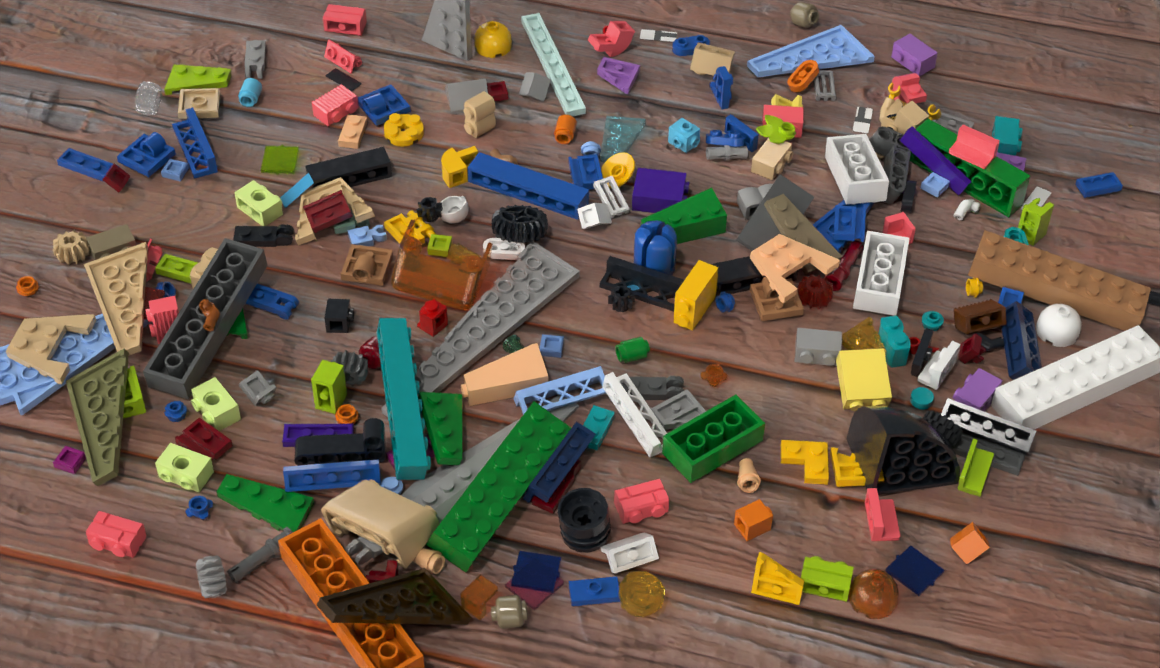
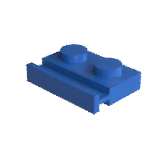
M598 155L577 156L576 159L568 157L573 184L586 189H595L593 186L594 182L603 179Z
M835 205L833 240L855 241V239H861V242H864L866 207L856 209L853 206Z

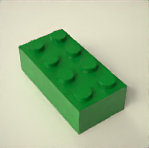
M735 394L663 436L662 454L692 483L762 442L765 422Z

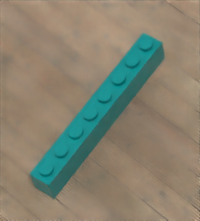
M379 318L376 333L396 479H425L426 471L430 470L431 460L430 456H426L428 440L427 437L423 436L425 420L420 416L422 400L418 399L417 396L419 394V381H415L417 366L416 363L412 362L414 346L410 345L409 342L411 340V328L407 327L406 318Z

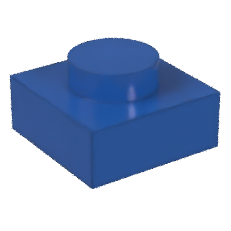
M1003 287L998 303L1004 307L1009 306L1015 301L1021 304L1024 292Z

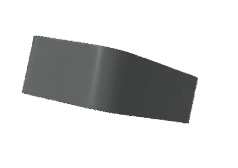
M881 126L869 141L876 153L885 156L883 169L888 177L889 185L887 199L884 202L893 204L905 190L911 151L900 141L903 134Z

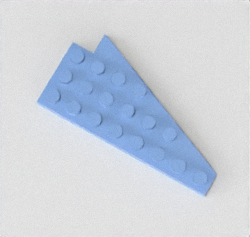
M147 299L144 305L143 328L151 323L148 322L145 310L150 309ZM103 314L95 316L96 322L89 335L69 331L65 333L51 359L52 361L69 363L70 371L63 384H58L52 377H45L38 370L32 367L28 368L8 358L6 350L9 344L0 347V406L15 401L20 415H24L64 386L66 380L83 372L116 347Z

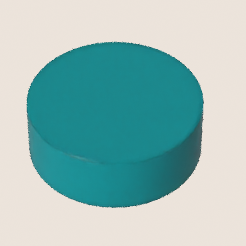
M924 387L915 388L910 397L911 404L915 408L922 410L930 408L934 400L932 391Z

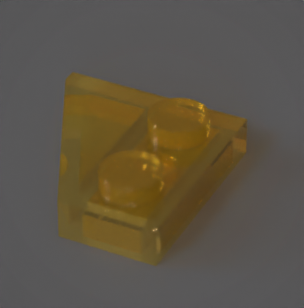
M868 317L842 334V345L846 349L884 348L886 357L887 351L883 343L880 342L879 333L875 331L871 317Z

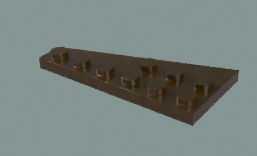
M425 568L320 597L317 603L318 608L332 623L468 625L472 619L465 609Z

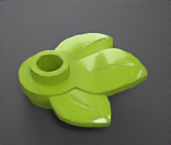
M765 115L767 125L756 128L761 136L768 137L770 142L776 144L791 140L796 134L793 124L783 122L782 119L771 115Z

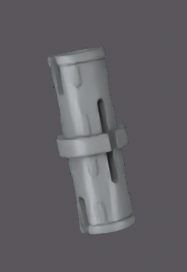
M725 145L724 147H706L707 160L724 159V161H729L730 159H747L748 157L747 146L730 147Z

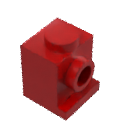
M435 299L427 301L419 311L420 322L417 323V327L432 337L448 325L447 307Z

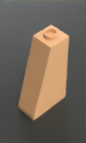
M538 344L529 345L464 374V384H461V392L463 398L467 397L469 406L513 398L518 390L548 382V373Z

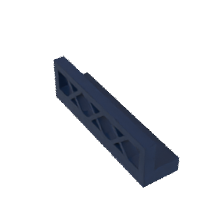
M1017 301L1005 307L1007 324L1001 326L1008 374L1012 380L1042 368L1033 313Z
M576 421L533 479L523 500L529 503L535 495L547 503L596 434Z

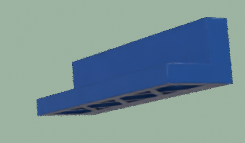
M193 107L185 109L187 120L173 123L172 127L192 175L195 179L217 173L214 153ZM190 127L187 133L179 131V129ZM188 139L195 141L192 145L185 143ZM193 152L200 153V155L198 156V158L193 157V156H190V155H191ZM199 164L207 166V168L196 171V167Z
M379 459L283 467L285 492L353 487L363 480L369 481L370 479L381 485Z

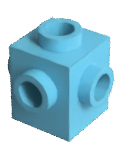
M681 118L669 127L668 142L687 153L692 148L698 146L700 142V128Z

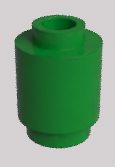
M637 337L620 342L619 345L615 346V351L619 362L629 363L647 358L650 347L647 340Z

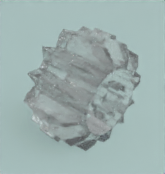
M143 81L139 85L134 102L138 113L153 116L158 112L162 96V89L158 84Z

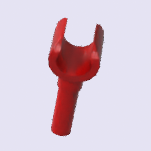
M910 337L911 345L909 352L915 355L920 339ZM930 346V348L933 349V353H935L937 350L939 351V348Z

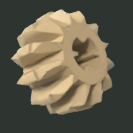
M74 229L68 233L65 230V234H58L57 239L53 240V253L60 263L66 262L70 265L72 262H75L77 264L79 260L84 261L85 256L89 255V245L83 232L77 233Z

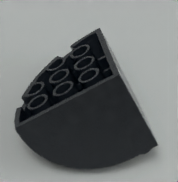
M864 406L856 410L846 439L851 452L856 456L855 462L859 463V468H861L863 476L866 478V489L877 488L878 495L958 484L960 466L955 452L942 433L931 423L918 415L894 407ZM881 469L883 471L884 481H878Z

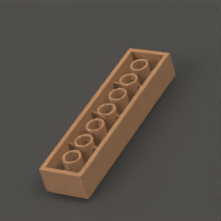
M984 230L968 273L970 277L978 278L1001 288L1006 287L1024 292V296L1050 305H1069L1081 316L1123 331L1140 325L1151 291L1150 287Z

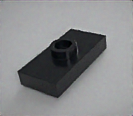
M928 328L924 330L912 363V376L918 377L924 362H929L933 350L930 348L934 330Z

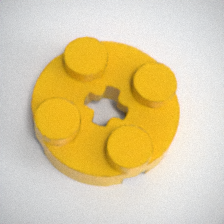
M393 113L384 124V136L386 140L388 138L391 144L395 146H411L413 141L418 139L419 142L424 135L423 123L420 120V116L416 114Z

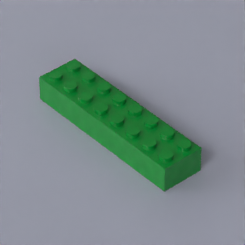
M533 401L432 533L426 545L435 551L441 552L442 556L466 573L525 494L533 479L565 438L571 427Z

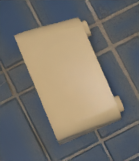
M371 479L369 481L363 480L332 498L321 509L332 533L342 537L343 534L347 535L351 531L380 545L385 554H395L398 557L396 560L398 565L407 569L425 546L432 533L440 524L436 517L437 513L432 507L428 505L422 506L381 487L376 481Z

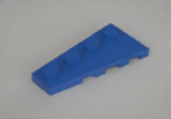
M843 200L838 205L856 207V209H863V207H866L867 214L874 203L868 202L858 203L855 205H846L845 201ZM834 207L816 221L813 226L840 253L848 241L833 240Z

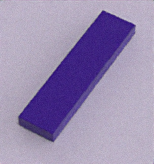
M913 126L901 138L900 141L929 169L950 181L949 187L958 196L972 182Z

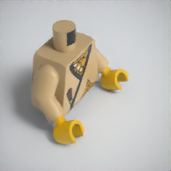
M891 83L888 86L890 95L885 98L881 107L879 121L882 123L881 126L888 127L904 135L905 132L894 123L898 110L907 103L900 99L894 100L895 97L901 94V88L899 85L896 91H892L894 84ZM934 104L928 107V119L932 121L941 117L940 109L933 113L936 110Z

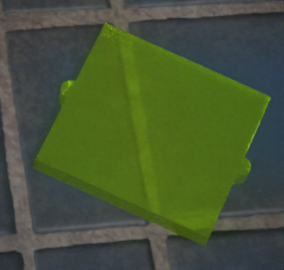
M284 145L266 146L261 173H276L277 175L280 173L294 174L299 147Z

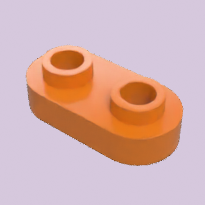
M806 60L792 73L787 81L792 92L805 90L819 74L817 62Z

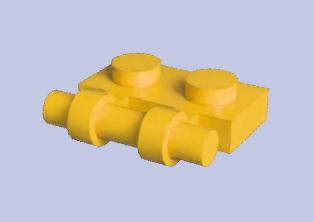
M413 210L407 213V218L401 213L384 222V228L407 252L424 244L425 237L430 239L431 234H436L434 228L430 224L423 222L422 217H418L417 213Z

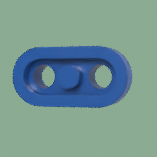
M703 35L678 38L673 41L672 51L678 56L693 55L698 42L710 45V40Z
M710 130V133L706 134V143L740 147L745 145V137L741 136L740 132L722 134L721 130Z

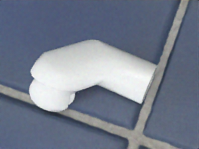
M965 199L960 203L953 216L957 220H963L967 212L978 213L981 205L979 202H975L974 199Z

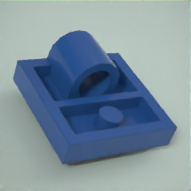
M391 84L358 97V105L376 126L389 120V116L393 113L407 114L411 112L410 105Z
M153 132L149 136L146 134L140 136L117 156V160L119 163L150 177L167 163L169 159L174 157L176 153L175 148L166 145L165 139L159 133Z

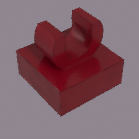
M975 333L962 342L958 360L964 364L970 360L976 364L983 361L984 357L981 354L986 352V349L981 346L982 337Z

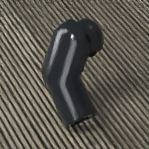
M976 333L982 337L981 346L986 349V352L1004 347L1002 337L990 339L982 333Z

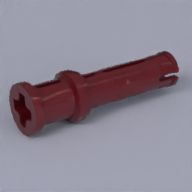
M852 241L848 250L841 258L839 267L824 278L825 286L831 291H839L843 285L842 282L849 277L850 268L864 249V245H861L860 241Z

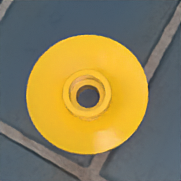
M618 153L611 156L601 167L603 179L613 176L618 187L622 186L631 178L635 170V161L628 153Z

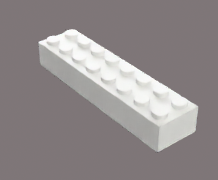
M1139 325L995 388L991 406L1001 418L1033 430L1160 373V346Z

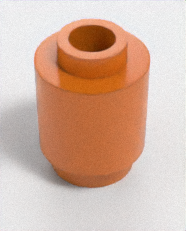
M561 115L558 117L554 131L555 140L558 143L568 144L573 140L577 121L571 115Z

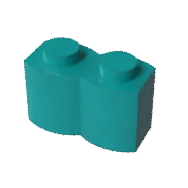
M898 316L882 317L877 337L880 348H884L886 363L891 368L906 366L911 345L909 337L903 332L904 326Z

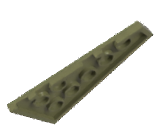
M125 348L66 380L91 478L96 486H100L118 476L129 352Z

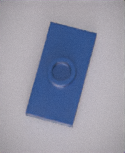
M728 115L725 121L724 132L726 134H729V132H740L741 136L745 137L744 146H747L751 152L757 150L759 134L733 115Z
M1114 172L1080 178L1075 183L1084 198L1121 191L1123 187Z
M617 576L569 581L571 607L621 601Z

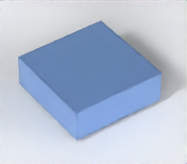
M169 159L161 171L162 177L181 181L189 169V164Z
M542 334L540 343L541 355L561 358L564 336Z

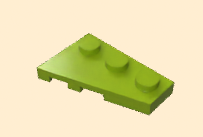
M174 64L164 89L165 95H172V91H179L180 89L225 88L228 86L232 75L231 69Z

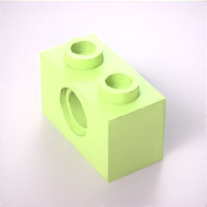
M254 180L234 192L237 208L262 226H267L283 215L282 201L279 196L272 194L265 186L258 184Z
M216 377L191 389L193 396L191 400L192 406L197 412L200 411L204 421L212 425L216 430L221 431L241 420L238 404Z
M173 443L167 446L155 462L158 476L163 481L172 482L186 490H194L196 492L202 490L214 473L210 457Z

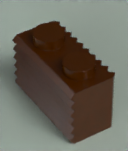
M992 299L970 304V306L966 305V307L962 306V308L958 307V309L954 308L953 310L955 328L966 335L1007 324L1005 307Z

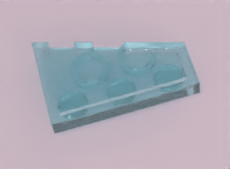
M606 116L600 162H606L615 154L627 153L645 127L646 119Z

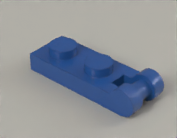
M257 283L245 304L277 314L282 319L288 320L292 314L291 310L297 307L299 300L293 295Z

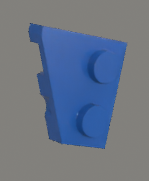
M723 66L717 68L716 74L713 76L715 82H710L709 85L721 110L729 108V101L732 99L731 85H733L732 74Z

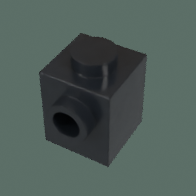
M328 298L324 317L326 333H348L350 321H354V308L350 306V299Z

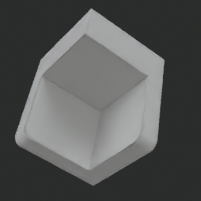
M526 72L519 94L544 101L551 79L537 73Z

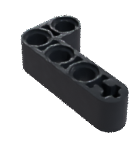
M378 418L367 419L363 424V433L301 436L295 440L294 462L298 466L378 459L379 463H382L386 459L384 422Z

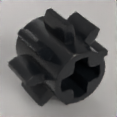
M425 197L421 202H418L417 215L422 217L423 222H435L439 217H442V203H437L436 198Z
M617 286L615 289H611V295L608 296V304H613L612 310L625 312L633 308L635 294H631V288Z

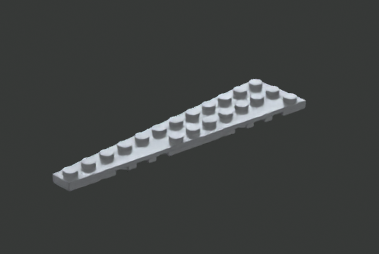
M534 241L530 242L518 255V260L513 265L510 264L506 269V273L494 282L493 288L486 291L481 299L474 304L448 333L441 346L436 347L432 351V356L427 361L421 363L415 376V381H419V393H439L579 278L580 271ZM385 404L382 407V414L388 417L387 407Z

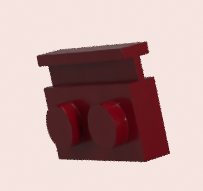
M342 190L303 206L314 233L353 217Z
M200 417L182 431L183 434L175 437L176 444L211 458V461L217 460L233 446L231 439Z

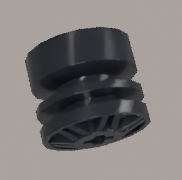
M578 488L562 497L558 504V519L564 543L570 549L577 552L589 553L599 550L600 547L607 543L611 534L609 508L605 497L599 491L591 488Z

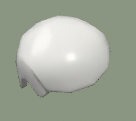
M449 196L441 201L443 207L441 219L443 221L454 224L463 221L467 217L469 205L464 196Z

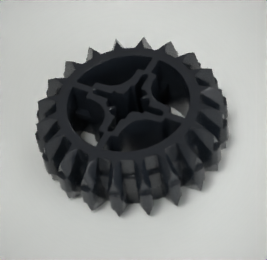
M508 205L506 208L501 207L500 210L495 211L491 219L493 234L497 238H501L503 241L507 240L509 243L516 242L517 244L522 242L525 244V242L532 243L534 240L538 241L547 234L548 219L544 211L538 210L536 207Z

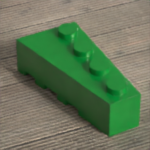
M709 188L641 219V225L647 221L655 220L662 221L665 225L669 224L677 234V244L726 233L727 214L714 190Z

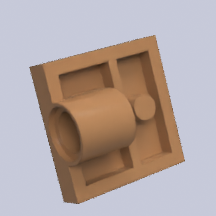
M351 244L341 272V280L383 286L393 258V250Z
M766 276L762 279V283L750 284V293L761 321L803 315L804 308L798 293L785 303H782L778 298L779 294L777 291H773L769 286L770 282ZM792 278L786 279L788 282L794 285Z

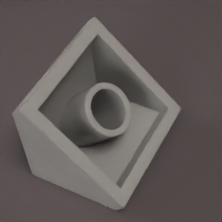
M486 79L445 85L451 114L464 113L465 101L483 91L488 93Z

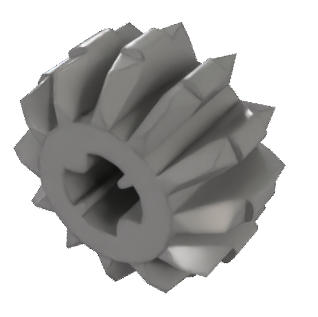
M217 555L198 559L196 571L202 596L204 598H215L225 594L227 586L221 558Z

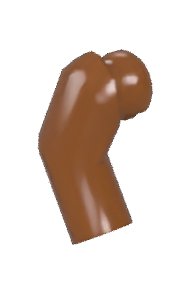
M204 299L199 304V308L206 317L203 328L207 331H213L220 317V311L213 302Z

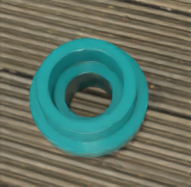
M928 311L923 314L922 323L925 329L937 331L942 327L944 318L938 312Z

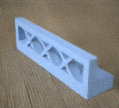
M601 366L518 390L515 393L514 401L516 407H521L523 415L527 411L526 404L533 401H540V406L542 403L546 404L542 407L550 411L607 394L603 389L605 376ZM598 382L602 385V389L598 390L588 387V385ZM578 388L582 389L580 395L575 397L566 393ZM558 394L561 395L559 401L555 403L545 399Z

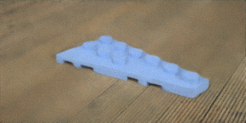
M842 25L748 60L747 67L757 77L793 73L806 60H814L817 62L819 69L872 63L875 56Z

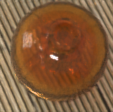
M880 569L862 571L854 578L848 594L849 603L857 613L860 611L866 614V618L882 619L892 614L898 603V585L894 578L886 571Z

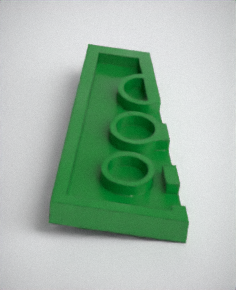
M420 392L418 399L422 400V415L437 464L460 465L462 461V394Z
M226 474L217 490L218 498L240 510L252 513V516L258 520L263 519L278 531L280 529L283 530L285 527L291 529L292 532L301 529L314 505V497L295 492H285L284 489Z

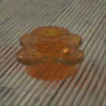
M717 364L707 366L706 371L701 373V379L707 380L712 387H717L722 380L725 381L728 377L723 368Z

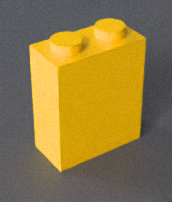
M698 260L675 293L673 323L692 331L716 297L718 267Z

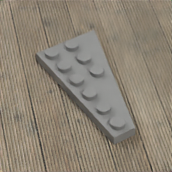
M435 0L422 41L468 61L472 57L470 0Z

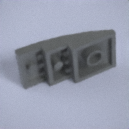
M779 174L736 241L753 251L778 234H781L764 206L766 201L784 194L804 214L814 196Z

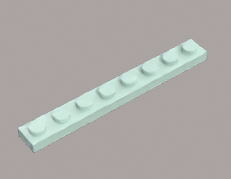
M540 13L521 16L522 25L547 77L551 79L550 83L565 115L573 117L586 114V107Z

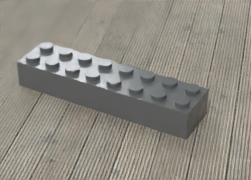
M224 238L143 370L149 388L189 400L192 395L191 389L198 385L268 266L264 249ZM204 299L213 302L220 311V317L213 331H207L203 328L206 317L199 308V304Z

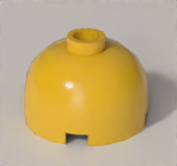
M495 21L486 22L479 26L474 36V46L477 53L484 57L496 58L495 55L497 54L504 56L510 52L512 39L508 28L504 24Z

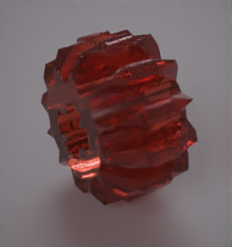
M812 274L809 277L803 276V279L797 286V293L802 306L809 305L810 309L816 307L820 310L822 306L827 307L833 299V283H830L828 278H821L820 274L818 277Z

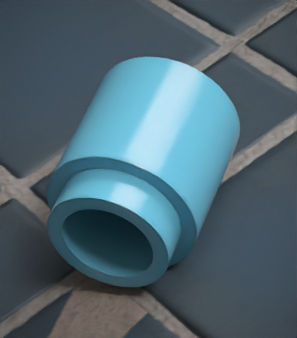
M254 78L245 79L238 95L239 102L246 107L256 104L262 91V84Z

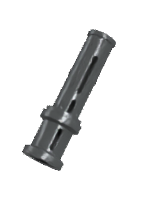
M285 527L281 534L273 539H267L263 547L228 569L227 572L230 578L237 583L268 560L281 557L278 540L293 533L291 529Z

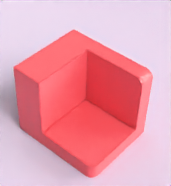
M904 212L885 217L883 233L908 237L909 244L913 243L916 229Z

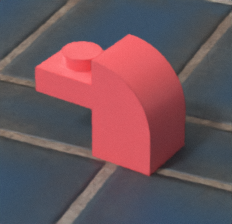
M610 21L605 34H590L588 41L596 51H605L609 57H615L624 52L630 45L635 30L626 21Z
M916 73L894 77L892 80L894 84L892 91H896L899 85L901 88V94L895 97L894 100L900 99L907 104L910 101L916 104L926 102L927 95L919 84L920 76Z

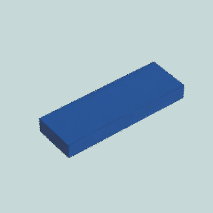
M68 148L57 160L58 166L103 181L102 179L113 165V163Z

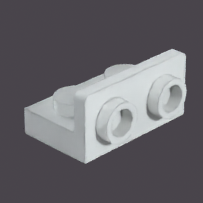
M952 341L948 348L944 347L941 352L937 350L918 376L917 381L937 390L956 363L960 344Z

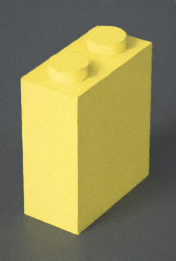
M884 348L839 351L836 364L843 409L856 411L864 406L888 407L892 394Z

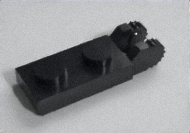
M281 224L278 227L235 226L233 241L254 247L287 246L293 241L291 235L294 234V228L288 224Z

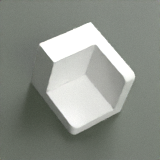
M593 203L577 209L582 229L612 223L607 203Z

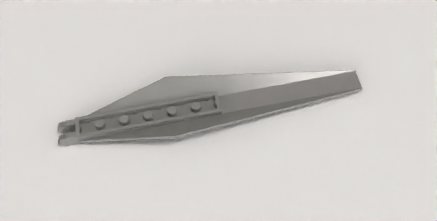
M561 395L551 399L550 402H558ZM573 403L550 410L549 412L565 422L579 408V405ZM520 419L462 453L460 465L440 466L427 474L425 479L414 482L401 496L422 506L428 505L432 507L437 513L436 517L439 523H441ZM361 536L358 539H354L345 548L349 556L359 552L355 558L356 563L359 565L364 564L371 558L377 557L383 552L380 545Z

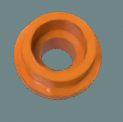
M24 276L18 280L16 289L18 294L30 296L38 291L39 285L33 277Z
M350 404L341 405L335 414L336 421L339 424H354L359 417L358 411Z

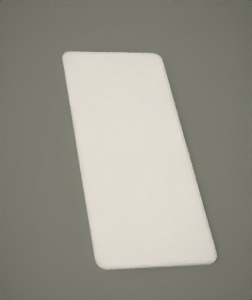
M1036 187L1021 209L1023 210L1025 204L1028 205L1036 198H1040V202L1037 205L1042 207L1051 192Z

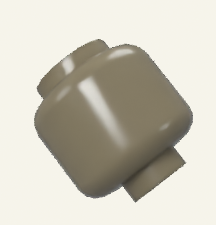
M798 2L791 9L790 16L794 25L810 28L817 23L819 12L814 4Z
M519 595L498 597L496 599V606H491L492 621H497L501 629L522 627L524 620H528L526 600H522Z

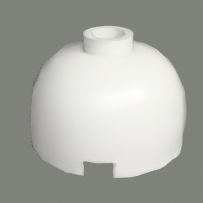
M1049 305L1039 315L1036 324L1037 335L1044 342L1046 340L1053 342L1052 345L1056 347L1073 345L1081 331V318L1077 311L1069 305Z

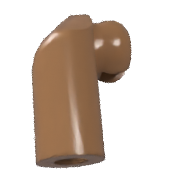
M498 149L490 151V156L516 165L518 163L517 158L512 155H501Z

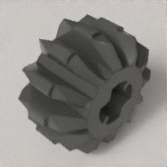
M347 350L344 353L337 352L336 356H333V360H331V362L344 365L346 384L351 386L354 384L360 385L368 375V360L364 359L361 354H355V351L353 353Z

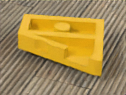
M831 447L830 457L836 486H865L866 478L863 476L861 468H859V463L855 462V454L852 453L850 457L838 453V448ZM882 469L878 481H884Z
M759 552L751 593L799 605L804 580L766 554Z

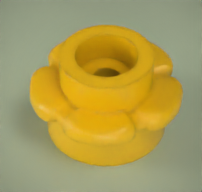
M978 278L967 279V296L977 298L983 291L982 281H979Z

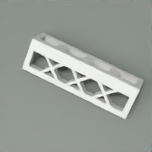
M613 372L605 375L603 389L648 456L651 458L661 453L663 444L661 445L657 436L663 439L667 432L627 373L616 377ZM624 382L628 387V394L621 385V383ZM633 401L639 403V405L641 406L640 411L638 410ZM645 419L651 421V423L653 424L652 429L650 428Z

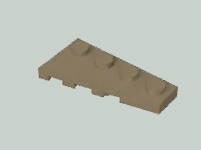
M784 194L765 202L764 206L781 235L839 260L842 258L840 253ZM811 263L801 268L805 276L819 270Z

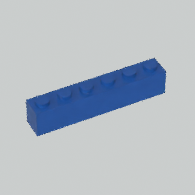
M479 152L468 166V182L577 220L579 219L577 209L589 205V189Z

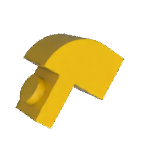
M475 146L458 152L452 147L442 155V178L449 188L468 182V166L478 154Z

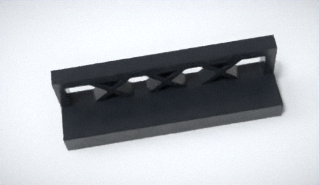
M610 256L607 260L606 273L600 281L599 287L611 291V289H615L617 286L627 287L636 285L639 289L631 290V294H635V299L674 312L675 304L668 302L667 299L675 298V293L684 282V279ZM611 277L619 280V283L612 284L608 280ZM654 291L657 292L659 296L652 297L648 296L647 293Z

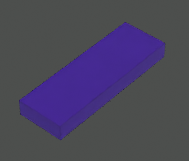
M284 424L283 447H295V440L301 436L354 434V424Z

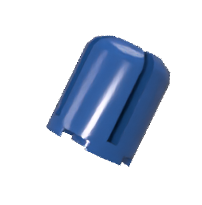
M658 220L647 221L642 224L635 233L633 263L673 275L677 249V234L674 228Z

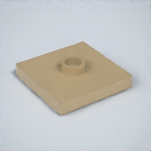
M220 88L180 89L178 118L187 119L185 109L192 107L198 118H219Z

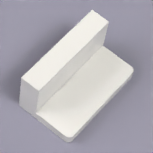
M640 533L600 547L601 552L607 554L611 572L614 574L659 559L654 538L647 533Z

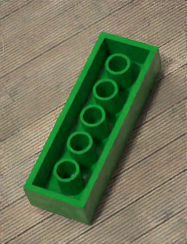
M927 119L916 128L922 136L972 181L964 190L965 193L1007 217L1012 216L1023 205L1030 179L1029 174L997 156L986 169H982L949 154V149L957 141L958 135L930 119ZM910 153L909 161L930 173L933 172L915 154Z

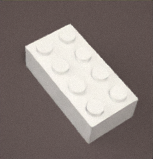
M867 134L827 137L825 159L846 205L886 201L889 180Z
M867 231L855 293L854 309L896 316L909 244L908 237Z

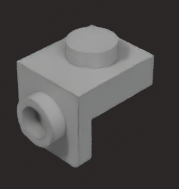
M258 370L239 383V387L254 406L261 402L263 404L269 402L274 397L273 393L277 388L275 384L270 386Z

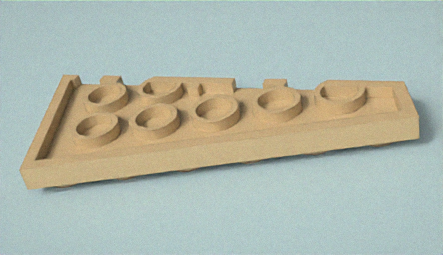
M146 242L84 264L116 350L118 352L125 348L129 355L142 351L148 257Z

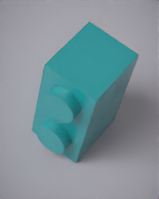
M995 116L992 137L1000 141L998 153L1016 156V152L1020 153L1022 141H1019V139L1021 140L1023 128L1019 127L1020 119Z

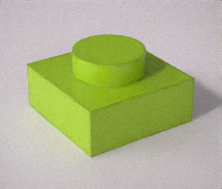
M431 234L427 254L449 257L452 236Z

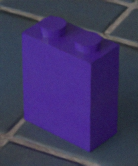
M638 168L632 195V211L656 213L687 199V196L684 194H688L690 182L686 181V173Z

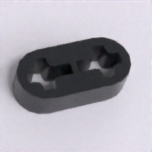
M906 181L900 212L911 213L917 181Z

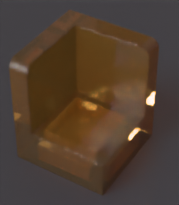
M480 574L460 593L461 606L478 620H481L486 615V602L498 592V586Z

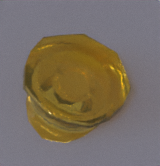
M647 571L629 572L619 584L621 608L635 617H646L662 608L666 590L662 582Z

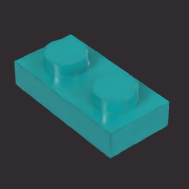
M593 405L583 424L584 427L596 434L588 448L598 451L615 418L614 411Z

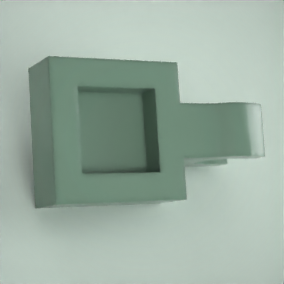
M352 214L353 217L334 224L335 234L348 232L347 230L355 229V226L370 227L369 219L357 223L354 214Z

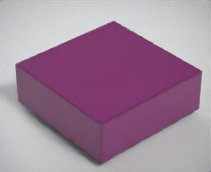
M65 445L53 462L54 468L75 474L86 460L85 452Z

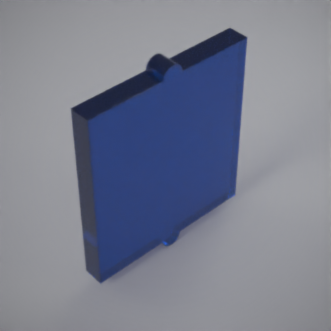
M911 545L901 555H896L895 560L885 570L918 596L929 586H934V582L944 573V569Z
M519 551L516 565L513 566L514 574L511 586L554 593L556 580L560 577L561 557Z

